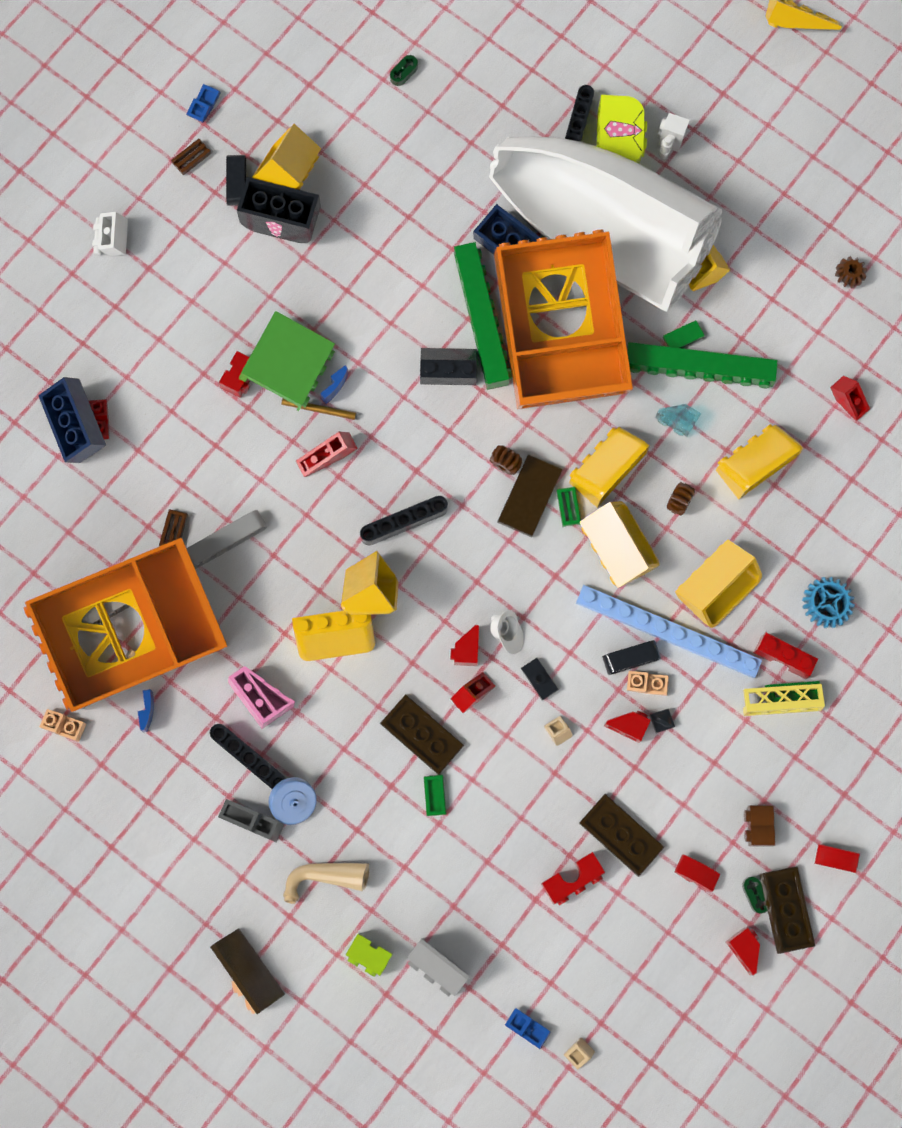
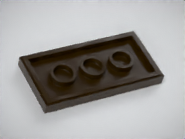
M528 454L497 523L532 538L563 469Z
M406 694L380 722L382 727L437 775L446 768L464 747L457 738Z
M606 794L599 799L579 822L586 831L637 877L643 873L664 848L660 842Z
M798 866L760 873L777 954L815 947Z
M239 928L210 947L256 1014H259L285 995Z

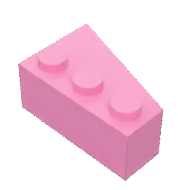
M246 666L228 677L229 685L261 729L288 712L295 705L294 700L289 699L277 688L269 685Z

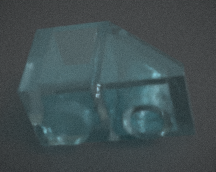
M686 404L659 409L655 418L663 426L668 425L673 428L676 434L688 437L701 413Z

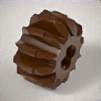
M851 256L847 260L843 258L840 264L836 266L835 276L839 277L838 283L843 282L844 287L849 284L851 289L855 285L860 286L862 281L866 279L867 268L863 267L864 262L859 263L858 257L855 260Z
M498 445L491 453L490 462L503 473L515 475L521 467L522 457L509 447Z
M678 483L667 503V509L674 514L682 516L695 494V489L686 483Z

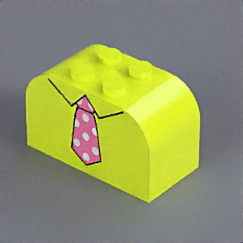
M601 95L597 112L596 147L611 151L640 164L641 157H644L647 147V138H645L647 121H644V108L642 104L630 96Z

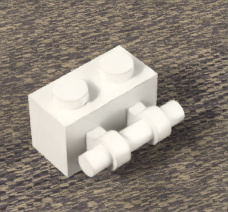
M672 113L668 114L667 119H662L657 135L660 138L658 145L661 146L659 150L661 159H666L671 150L679 152L689 124L688 119Z
M117 212L102 213L100 218H96V222L93 225L95 237L92 241L94 255H101V252L109 256L126 255L127 218Z

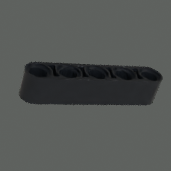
M582 85L578 90L565 139L582 142L594 97V89L590 85Z
M435 496L369 523L360 530L361 541L368 546L374 545L442 517L447 512L448 502L443 496ZM436 503H442L444 505V508L441 510H437L434 507V505ZM419 510H424L427 514L424 517H419L416 513ZM402 517H407L409 519V522L407 524H401L399 522V519ZM389 524L392 528L390 531L385 532L381 527ZM370 531L374 533V536L371 539H366L364 534Z
M215 724L211 727L210 737L271 789L274 788V782L277 779H286L283 774L224 725ZM223 729L224 736L219 739L215 738L216 730ZM233 741L239 742V748L236 751H231L229 748ZM247 754L254 755L252 763H245L244 758ZM263 766L269 767V773L266 776L259 774V770Z

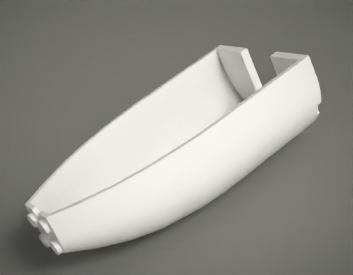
M508 136L501 144H497L493 151L495 159L490 165L491 172L489 178L521 216L539 233L551 240L555 239L558 235L572 237L575 233L585 232V235L593 234L595 230L603 229L604 232L609 231L617 284L666 312L686 292L692 278L697 276L702 267L700 264L706 255L710 253L722 221L720 217L722 210L719 207L648 168L611 151L580 141L536 136Z

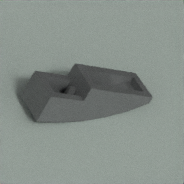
M228 799L225 800L218 818L276 843L285 825Z

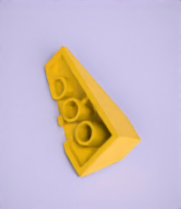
M769 0L765 15L768 24L775 28L780 26L783 28L840 30L842 27L839 21L820 12L814 14L813 10L808 8V6L803 4L799 7L793 0Z
M714 245L710 253L706 255L700 264L702 267L697 276L692 278L689 287L692 291H696L717 283L730 271L723 256Z

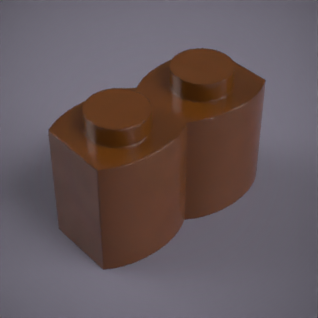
M749 805L747 810H744V822H747L748 830H745L744 833L745 842H748L749 847L775 846L774 807Z

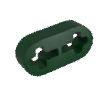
M406 55L390 71V81L393 85H403L417 71V58L413 55ZM407 62H408L409 64L413 62V66L409 65V66L407 67ZM401 74V79H395V75L399 76Z
M756 877L744 879L742 888L751 909L758 914L767 912L760 880ZM750 880L757 885L754 887L756 894H754L752 889L747 888ZM756 896H758L760 901L765 902V905L762 906L763 910L755 907L758 903Z

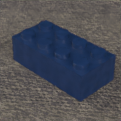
M498 204L492 208L473 231L474 240L492 254L495 253L496 247H499V244L510 243L515 245L522 240H529V243L537 242L536 239L540 238Z
M63 377L38 395L65 463H81L106 446L80 379Z

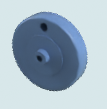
M297 777L287 778L279 782L272 789L269 796L271 813L279 822L287 825H294L305 821L313 813L317 803L313 787L306 780Z

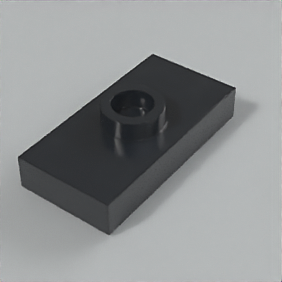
M538 658L521 667L522 672L542 701L559 690Z

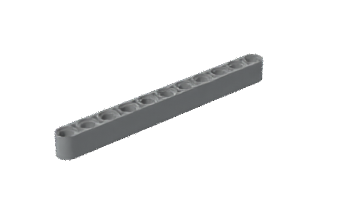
M254 510L187 548V551L195 569L261 533L267 528V525L259 511ZM121 602L103 603L109 618L130 607ZM96 607L87 612L82 619V623L96 625L102 623Z

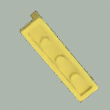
M822 684L743 690L745 701L743 708L744 716L821 711L825 707ZM817 689L818 699L811 700L805 694L808 690ZM789 691H795L801 697L797 701H792L786 695ZM770 692H776L781 696V699L778 702H772L767 696ZM756 693L762 699L759 703L750 704L749 694Z

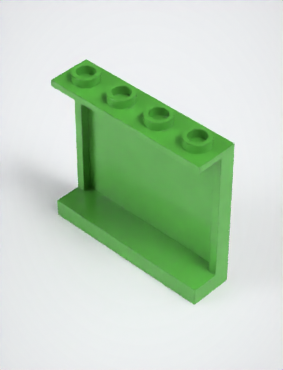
M275 311L243 368L239 379L244 382L247 379L297 405V411H299L302 406L306 407L311 397L307 395L310 390L314 392L319 383L316 381L318 375L322 376L327 368L324 365L326 360L330 361L335 351L332 349L335 343Z

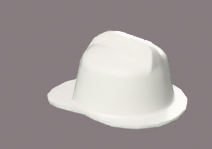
M506 610L502 614L493 615L491 617L492 635L501 641L506 652L510 654L518 653L523 646L524 635L515 612Z

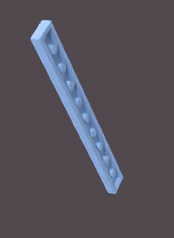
M583 585L576 604L751 678L756 677L762 659Z

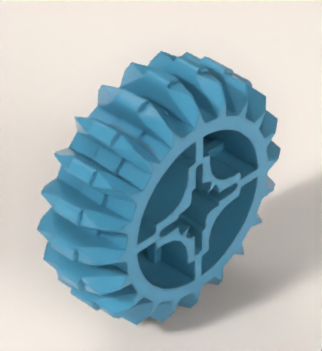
M822 577L820 581L814 580V585L809 584V590L804 591L807 597L802 598V601L807 603L802 606L803 609H808L805 616L811 614L810 622L816 619V626H820L823 623L824 628H828L829 624L831 628H835L836 623L839 626L843 625V621L849 620L848 615L853 614V611L849 608L855 607V604L850 602L854 600V596L848 595L852 592L851 589L846 591L844 588L847 586V583L839 585L840 579L833 582V577H829L828 580L825 577ZM825 588L831 589L835 591L837 594H830L828 590H825ZM816 592L819 593L818 597L820 599V603L817 606L814 603ZM835 599L832 604L822 606L825 601ZM841 599L842 610L839 614L837 602ZM819 611H826L832 617L825 616Z

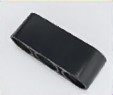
M227 155L226 203L227 206H238L246 182V156Z
M655 640L602 656L608 675L661 659Z

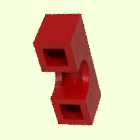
M767 632L761 636L753 652L770 662L777 661L789 668L788 671L803 679L811 676L818 661V658Z
M593 852L574 863L579 871V876L575 882L568 883L557 873L541 883L552 904L558 903L560 906L569 900L568 895L573 892L578 895L586 890L585 885L589 882H592L594 885L603 879L601 875L605 871Z

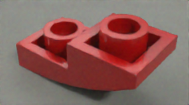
M107 399L89 400L104 440L109 439Z
M818 844L814 864L857 873L860 853Z
M686 855L681 856L674 871L685 880L696 883L708 892H713L720 877V873Z

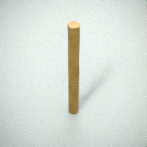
M282 398L281 405L298 408L297 405ZM307 403L306 407L302 406L300 408L352 420L356 418L355 412Z

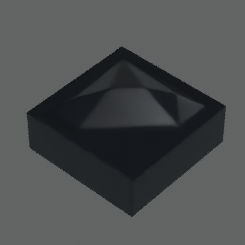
M669 708L649 715L655 733L675 727Z

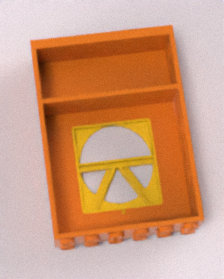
M601 229L585 235V232L575 233L572 237L558 235L555 239L551 240L543 237L536 239L537 242L529 243V240H522L515 245L510 243L499 244V247H496L494 258L517 409L621 395L633 390L609 231L604 232ZM550 275H564L567 277L558 301L547 290L541 279ZM573 282L580 286L585 298L566 300ZM534 287L539 290L548 303L529 305L530 295ZM586 306V315L582 325L571 335L563 337H553L543 333L535 325L530 315L531 313Z
M182 537L25 602L26 607H23L27 618H32L34 623L31 626L34 635L40 637L42 643L39 646L43 655L47 654L48 668L57 677V680H55L56 687L65 696L62 699L64 706L67 710L70 709L71 712L228 647ZM103 603H125L134 608L141 616L144 624V636L140 646L134 652L136 653L135 656L129 659L126 658ZM96 607L103 625L82 623V619L88 611ZM79 630L107 634L90 656L82 650L78 640ZM111 643L118 662H99L98 658Z

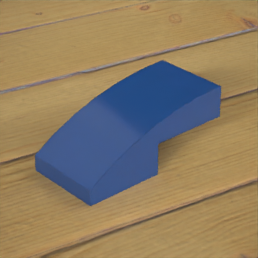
M203 84L197 98L193 99L186 115L203 123L221 94L220 91Z
M346 365L330 376L333 384L320 393L321 399L325 404L330 402L343 387L348 377Z
M151 689L142 691L145 710L137 711L140 731L143 733L148 732L154 712V694Z
M517 1008L514 1009L505 1024L506 1027L539 1049L542 1048L551 1031Z

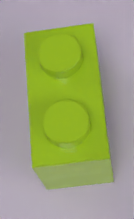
M357 934L346 953V956L349 957L347 961L357 967L359 964L366 967L365 972L373 977L376 974L381 976L393 954L380 946L377 949L372 947V941Z

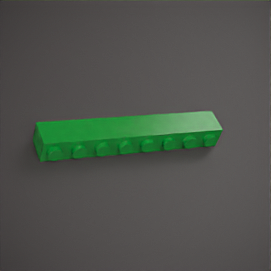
M476 242L454 246V257L486 388L490 390L508 386L509 380L512 379L510 367H506L505 362L508 359L506 350L502 351L501 344H503L502 334L497 331V327H499L498 317L493 315L495 306L493 299L489 298L488 293H491L489 282H485L484 278L486 276L485 265H481L480 259H482L481 249L477 248Z
M629 342L627 346L629 367L632 373L642 371L650 375L683 376L689 380L700 378L706 382L717 380L722 381L724 384L758 385L764 389L773 387L776 382L778 360L632 342Z

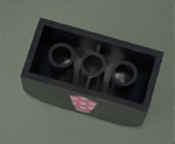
M247 177L237 208L239 222L245 228L256 233L296 243H309L321 208L320 197L318 194Z

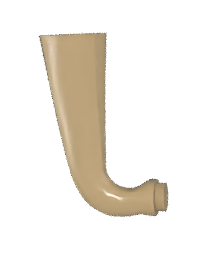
M321 863L299 866L287 878L283 894L284 901L290 904H295L298 901L297 887L303 880H313L363 891L368 883L369 863Z

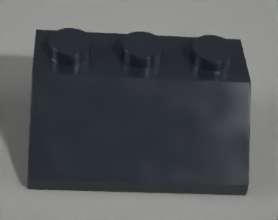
M421 348L420 385L476 386L477 349Z

